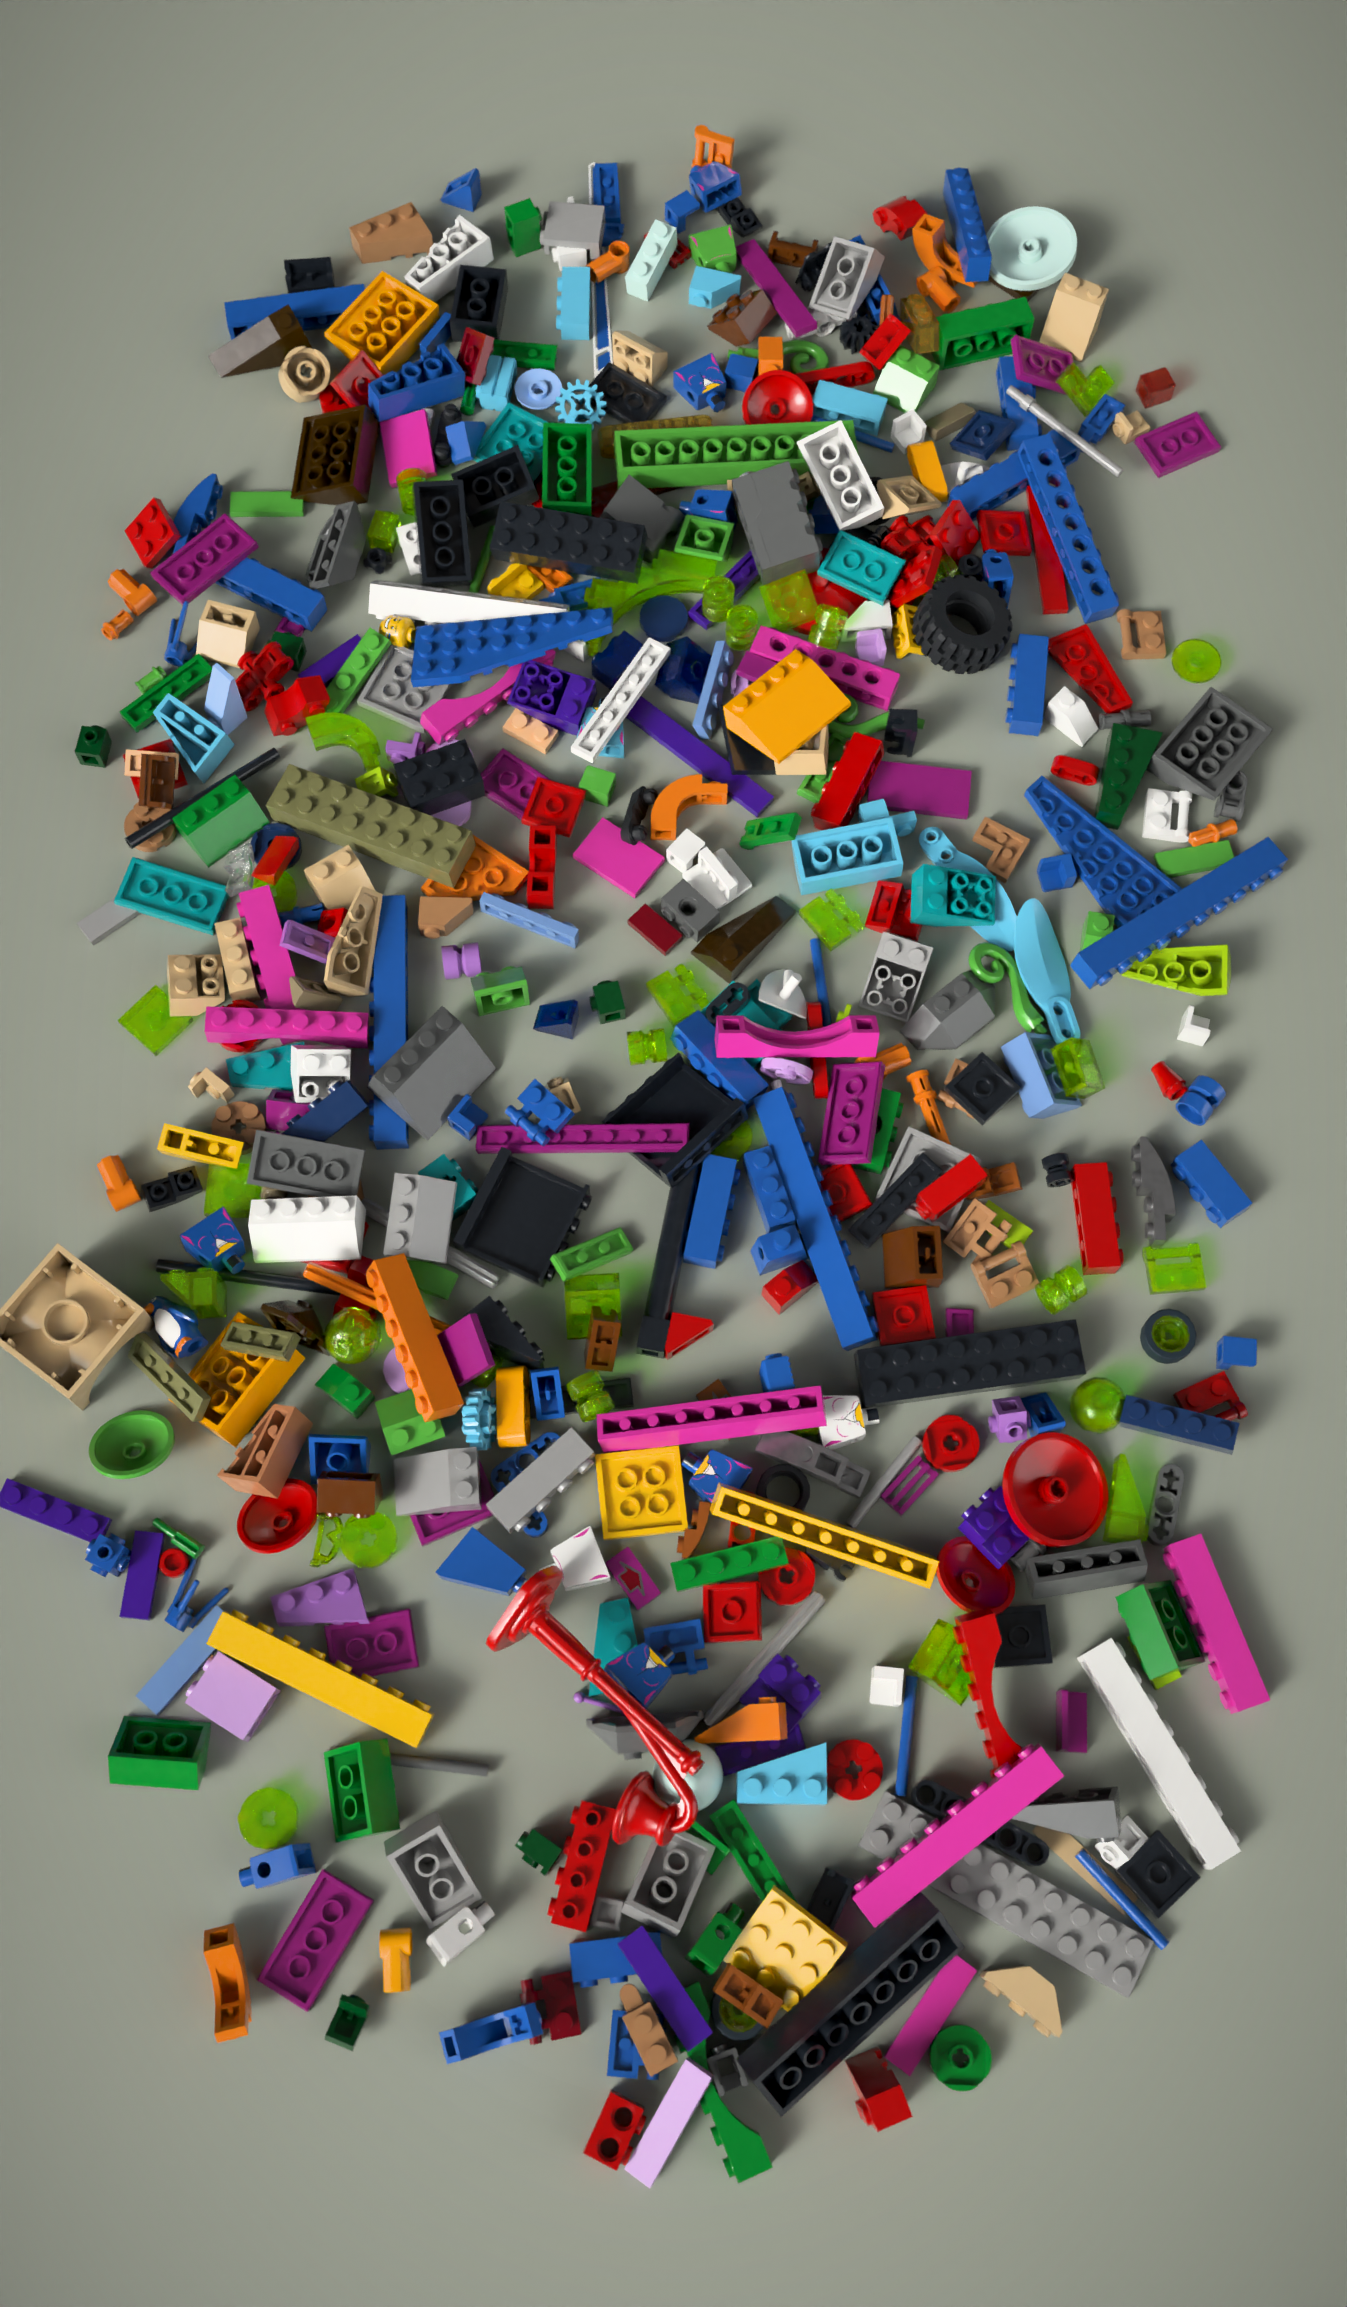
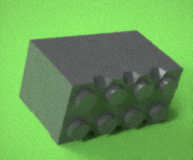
M789 461L756 472H745L738 478L732 479L734 502L763 588L816 572L820 567V561L823 560L821 540L819 536H815L813 530L815 524L812 514H807V500L804 491L799 489L798 483L800 481L796 468L791 469Z

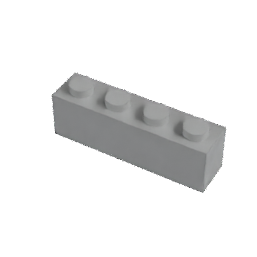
M571 1427L486 1504L488 1510L510 1534L515 1530L520 1532L530 1523L529 1517L535 1511L541 1513L551 1504L550 1498L557 1491L563 1493L572 1485L573 1481L571 1479L578 1472L584 1474L594 1464L592 1460L595 1458L594 1451Z

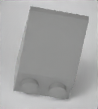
M834 236L809 308L851 320L876 282L885 256L873 247Z
M477 1447L445 1449L394 1459L396 1516L482 1509L480 1464Z
M437 1811L384 1841L388 1861L429 1929L457 1914L465 1906H470L482 1899V1895Z
M685 1831L676 1833L673 1839L665 1846H659L655 1838H653L621 1913L675 1939L681 1931L715 1846Z

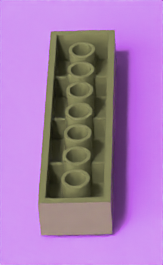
M291 764L288 765L266 804L272 820L275 822L289 825L294 829L342 847L349 845L353 851L452 888L455 887L476 847L471 830Z

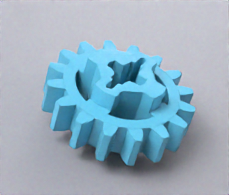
M576 379L575 386L567 382L568 389L561 388L560 393L562 397H556V402L560 405L555 407V412L561 413L558 416V421L565 420V423L592 424L593 432V424H602L599 416L605 417L606 412L601 409L606 407V401H600L604 397L603 392L596 393L598 386L595 384L592 388L589 387V380H586L584 385H581L580 380ZM579 391H583V392H584L583 394H578V395H575V394H574L575 392H579ZM593 399H595L597 404L596 412L590 407ZM566 402H568V405L571 406V410L568 415L565 412ZM585 403V410L580 409L577 411L576 404L581 405ZM579 419L588 420L586 422H577Z
M473 1389V1391H469V1397H465L467 1405H464L461 1411L463 1415L462 1431L464 1435H467L466 1443L470 1442L469 1447H477V1450H488V1448H492L491 1442H495L494 1434H497L496 1404H494V1397H491V1391H487V1389Z

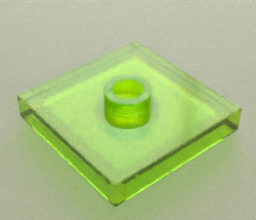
M154 985L117 1021L154 1056H157L194 1020L192 1016H170L169 996L157 985Z

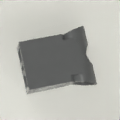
M630 475L625 479L599 517L645 525L648 540L643 563L648 566H653L664 551L666 539L675 535L685 520V516L680 510L671 506H665L664 501Z

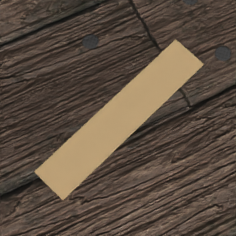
M1036 1826L1032 1830L1038 1838L1042 1839L1052 1851L1122 1915L1126 1914L1123 1908L1075 1858V1855L1083 1848L1133 1903L1138 1899L1121 1880L1070 1834L1041 1826Z

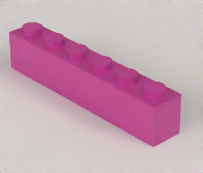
M265 885L238 893L241 902L236 903L240 918L245 917L248 925L244 926L243 930L247 942L252 941L254 950L250 951L254 966L259 965L261 974L257 975L261 990L266 989L268 998L264 999L266 1009L306 1010L295 1007L292 1001L289 978L296 976L289 949L279 946L283 928L270 886ZM280 1038L283 1045L303 1040Z
M1202 1534L1169 1544L1163 1548L1165 1552L1163 1554L1164 1563L1168 1570H1172L1176 1579L1174 1581L1175 1590L1180 1598L1183 1597L1186 1603L1185 1613L1191 1625H1195L1199 1635L1196 1637L1200 1650L1203 1653L1206 1652L1210 1662L1208 1670L1212 1679L1217 1681L1222 1692L1219 1695L1225 1709H1229L1230 1713L1233 1714L1270 1701Z

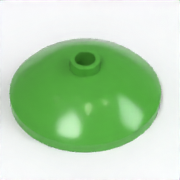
M139 1410L123 1413L103 1424L92 1437L89 1445L91 1463L100 1474L109 1478L131 1479L143 1476L159 1467L168 1458L175 1443L174 1430L171 1423L164 1416L156 1412Z

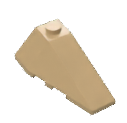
M363 886L359 887L327 955L324 983L328 991L346 997L369 994L383 897L382 893Z

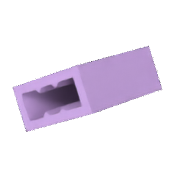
M218 1651L215 1656L211 1655L204 1664L203 1670L205 1672L200 1680H195L186 1692L188 1698L185 1703L238 1738L249 1742L281 1690Z

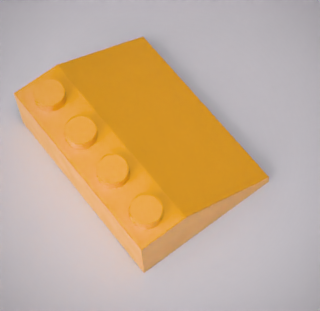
M382 271L326 330L324 335L350 361L359 351L363 350L383 375L391 371L397 372L420 347L419 343L440 319L439 306Z
M795 649L725 704L723 710L726 726L729 730L780 764L851 706V701L812 659Z
M240 1312L236 1313L188 1374L211 1397L202 1421L198 1422L235 1448L305 1360V1357L297 1349H295L289 1362L225 1350L221 1343L232 1321L261 1326Z

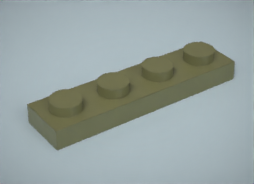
M146 1333L137 1334L127 1357L192 1422L202 1421L211 1397Z

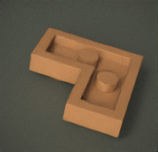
M985 817L974 834L972 841L993 851L985 867L993 876H996L997 880L1006 884L1029 845L1030 839Z

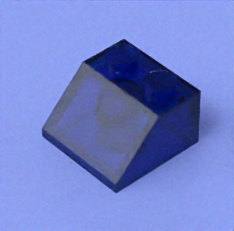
M688 636L666 643V646L671 648L670 655L658 671L655 686L670 698L699 704L712 656Z

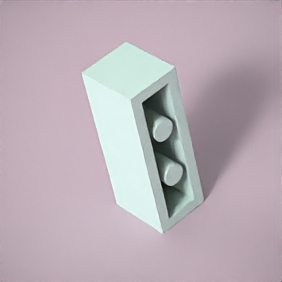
M655 219L625 276L627 294L647 302L649 301L678 245L676 227Z

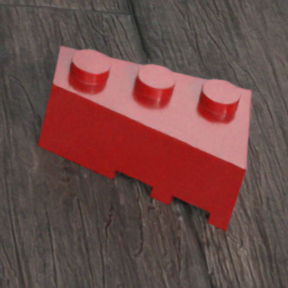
M879 2046L845 2060L859 2097L854 2102L861 2120L867 2126L871 2125L879 2132L913 2117L902 2087L892 2069H887V2060L885 2057L883 2058Z

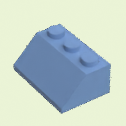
M1024 1032L1001 1046L1004 1054L1003 1060L1010 1069L1013 1081L1021 1087L1019 1094L1023 1102L1022 1107L1029 1118L1044 1119L1082 1106L1058 1045L1054 1042L1052 1035Z

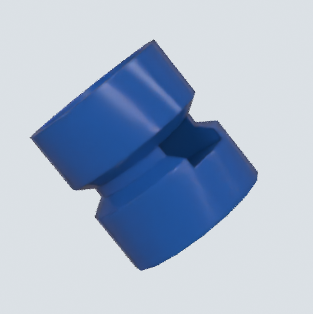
M1198 1075L1189 1086L1188 1092H1185L1176 1103V1109L1187 1121L1203 1126L1213 1114V1109H1216L1225 1098L1226 1092L1212 1078Z

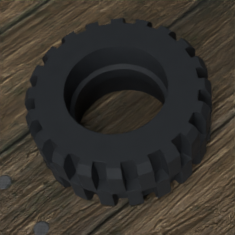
M954 575L953 578L948 576L942 578L941 581L935 582L932 589L927 591L914 614L912 628L914 635H916L915 641L917 645L922 647L921 652L925 657L929 656L931 663L935 666L939 664L943 667V670L947 672L953 670L955 674H964L965 672L967 674H974L978 670L983 671L990 664H993L1009 641L1013 627L1012 621H1010L1012 619L1010 609H1006L1007 603L1004 598L999 597V592L995 588L991 589L987 586L989 583L983 580L981 582L977 581L976 577L972 576L964 578V575ZM947 615H956L964 618L975 628L978 635H970L958 630L950 622Z

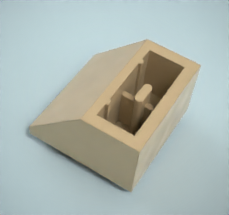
M614 331L612 334L613 365L653 387L667 369L668 352L630 331Z
M208 600L199 621L196 655L199 653L203 659L239 668L238 660L243 654L252 650L260 630L255 611Z
M221 954L168 955L167 979L170 1016H198L206 1011V1006L214 1007L225 1001Z

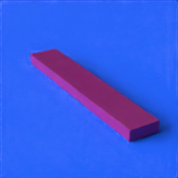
M755 239L735 246L737 259L760 290L764 291L795 337H800L817 329L816 320Z

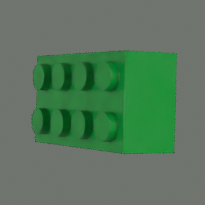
M1026 297L937 316L935 318L930 350L935 363L940 365L939 371L1012 355L1011 339L1015 335L1030 339L1035 320Z
M543 422L542 508L591 516L592 424Z

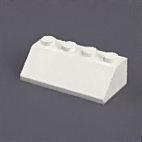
M841 420L797 442L839 530L860 528L882 517L884 506Z
M358 1196L251 1200L248 1227L254 1262L361 1259L366 1208Z

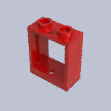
M969 1154L918 1193L915 1209L924 1220L929 1218L933 1223L983 1185L988 1175L975 1158Z

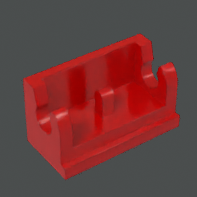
M889 313L859 353L880 370L911 330Z

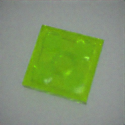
M805 569L759 587L772 628L777 629L779 632L787 631L822 617Z
M239 1163L238 1169L209 1164L204 1204L205 1217L224 1207L230 1218H249L251 1200L262 1199L260 1197L262 1186L247 1184L250 1164Z

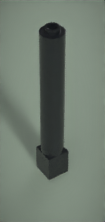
M698 1166L669 1190L647 1302L636 1347L637 1354L664 1359L665 1345L701 1169Z

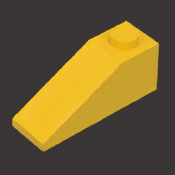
M164 1123L157 1150L162 1154L190 1161L238 1169L244 1142Z

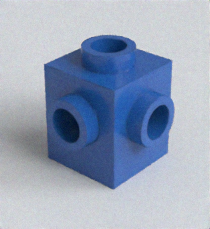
M112 1533L108 1538L99 1534L97 1539H93L86 1550L87 1557L85 1560L93 1564L90 1570L103 1577H106L108 1573L118 1577L130 1561L131 1550L124 1546L126 1541ZM109 1549V1555L104 1558L105 1554Z

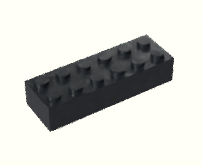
M500 501L490 550L495 560L638 584L648 535L645 525Z

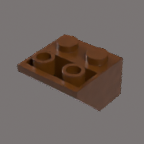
M762 289L753 292L748 290L744 294L738 295L736 293L726 300L727 305L712 316L713 320L707 327L711 332L734 346L750 344L777 312Z
M912 1226L882 1234L885 1288H909L924 1285L927 1288L940 1287L943 1280L940 1226Z
M322 1471L318 1477L317 1512L325 1513L328 1517L353 1514L356 1518H368L371 1515H375L383 1499L380 1473Z

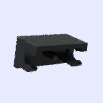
M331 257L284 260L288 294L335 288Z
M889 709L884 741H895L899 746L896 748L888 747L887 752L893 755L912 757L918 732L917 710Z
M825 1868L806 1910L833 1931L855 1881L842 1876L832 1869Z

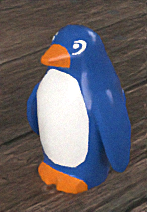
M163 1296L152 1298L148 1305L143 1308L154 1318L161 1346L172 1357H189L209 1343L199 1331L198 1319L190 1308L172 1302Z

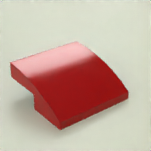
M879 880L865 927L879 933L887 931L918 941L922 925L910 923L911 889H904L903 883Z

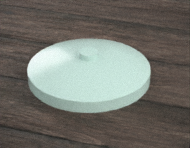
M1032 206L1011 211L999 218L986 235L992 255L989 274L999 284L1010 289L1031 291L1050 286L1060 280L1064 273L1070 270L1076 258L1077 236L1073 225L1061 213L1049 208Z

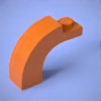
M924 214L913 228L914 246L923 264L928 270L936 266L942 268L945 272L947 283L952 287H955L960 282L974 288L978 282H965L958 253L947 241L945 221Z
M702 774L682 777L669 784L658 795L652 808L651 840H676L678 817L688 807L700 804L727 805L728 784L717 781L702 783Z
M232 1923L205 1930L203 1953L209 1967L214 1990V2035L217 2043L248 2035V2022H252L250 1989L244 1955L235 1924Z

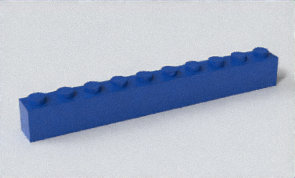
M1269 837L1263 839L1077 953L1070 965L1071 968L1089 989L1098 984L1104 986L1117 972L1123 974L1130 969L1133 962L1137 960L1139 962L1144 961L1152 954L1154 949L1162 950L1171 942L1172 938L1175 936L1181 938L1191 929V926L1196 925L1198 927L1202 925L1212 913L1215 915L1220 914L1227 908L1228 903L1232 901L1237 903L1246 896V892L1249 890L1255 892L1265 884L1267 879L1271 881L1276 879L1283 873L1282 867L1288 858Z
M405 895L382 897L372 966L374 977H371L369 987L370 993H374V1001H369L370 1017H374V1025L369 1026V1039L374 1041V1050H369L370 1066H374V1074L408 1041V905ZM374 1094V1100H369V1114L374 1116V1125H369L370 1141H374L377 1150L409 1149V1124Z
M783 1087L752 1098L842 1348L850 1351L878 1340L875 1333L879 1331L875 1317L868 1314L866 1308L870 1305L868 1297L864 1290L860 1291L857 1281L861 1280L859 1272L855 1265H850L848 1256L851 1255L849 1245L846 1239L841 1240L838 1231L842 1230V1226L838 1216L831 1213L829 1206L833 1205L828 1190L823 1191L820 1181L824 1180L820 1167L813 1164L811 1157L815 1156L810 1141L805 1142L803 1132H806V1128L802 1118L796 1117L794 1112L797 1103L792 1092L787 1093Z

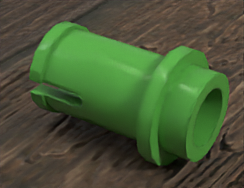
M153 666L152 671L139 681H136L135 684L141 693L144 694L166 678L167 674L160 666L156 668Z

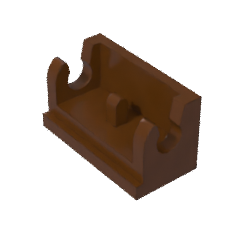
M773 231L769 243L768 258L774 263L801 268L804 258L814 251L818 253L817 245L819 240L814 239L812 247L794 242L778 240V231Z
M141 753L139 806L173 809L176 758Z
M592 1306L584 1350L585 1369L613 1372L621 1320H618V1314L614 1309H611L610 1315H605L601 1313L600 1306Z

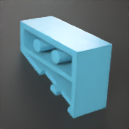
M169 693L153 711V714L191 766L194 773L205 783L235 744L224 731Z
M826 1743L737 1772L736 1803L755 1805H826Z

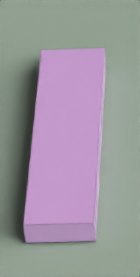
M689 2057L684 2061L625 2167L627 2172L648 2188H651L714 2077L713 2074Z

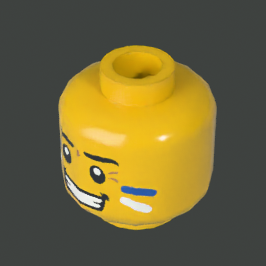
M389 615L381 622L379 633L390 639L392 645L409 648L415 642L416 628L414 622L408 617Z

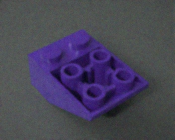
M529 660L523 662L507 704L557 730L577 736L586 708L592 707L596 698V682L577 674Z

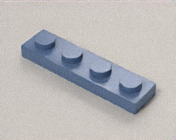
M716 641L693 721L692 726L701 739H710L712 731L716 727V717L718 709L722 704L723 691L728 684L729 669L734 662V654L726 641Z
M483 892L479 900L481 912L574 949L579 942V929L569 922H559L544 912L536 913L521 903L513 904L495 893L488 894Z

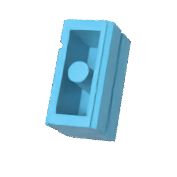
M491 355L486 365V376L482 380L481 386L477 385L476 398H479L482 409H495L501 412L507 403L511 401L517 377V362L515 358H501V356Z

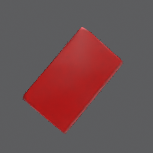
M275 836L252 872V877L275 886L299 849L298 838L293 836Z

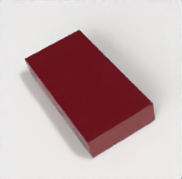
M646 903L627 920L630 927L664 956L683 939V935Z

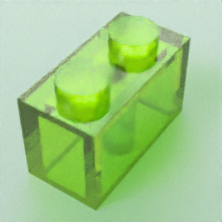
M1071 1037L1051 1048L1066 1097L1086 1099L1105 1089L1090 1040Z

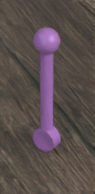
M581 1691L574 1694V1701L577 1703L586 1702L619 1712L622 1716H625L623 1711L616 1705L587 1697Z

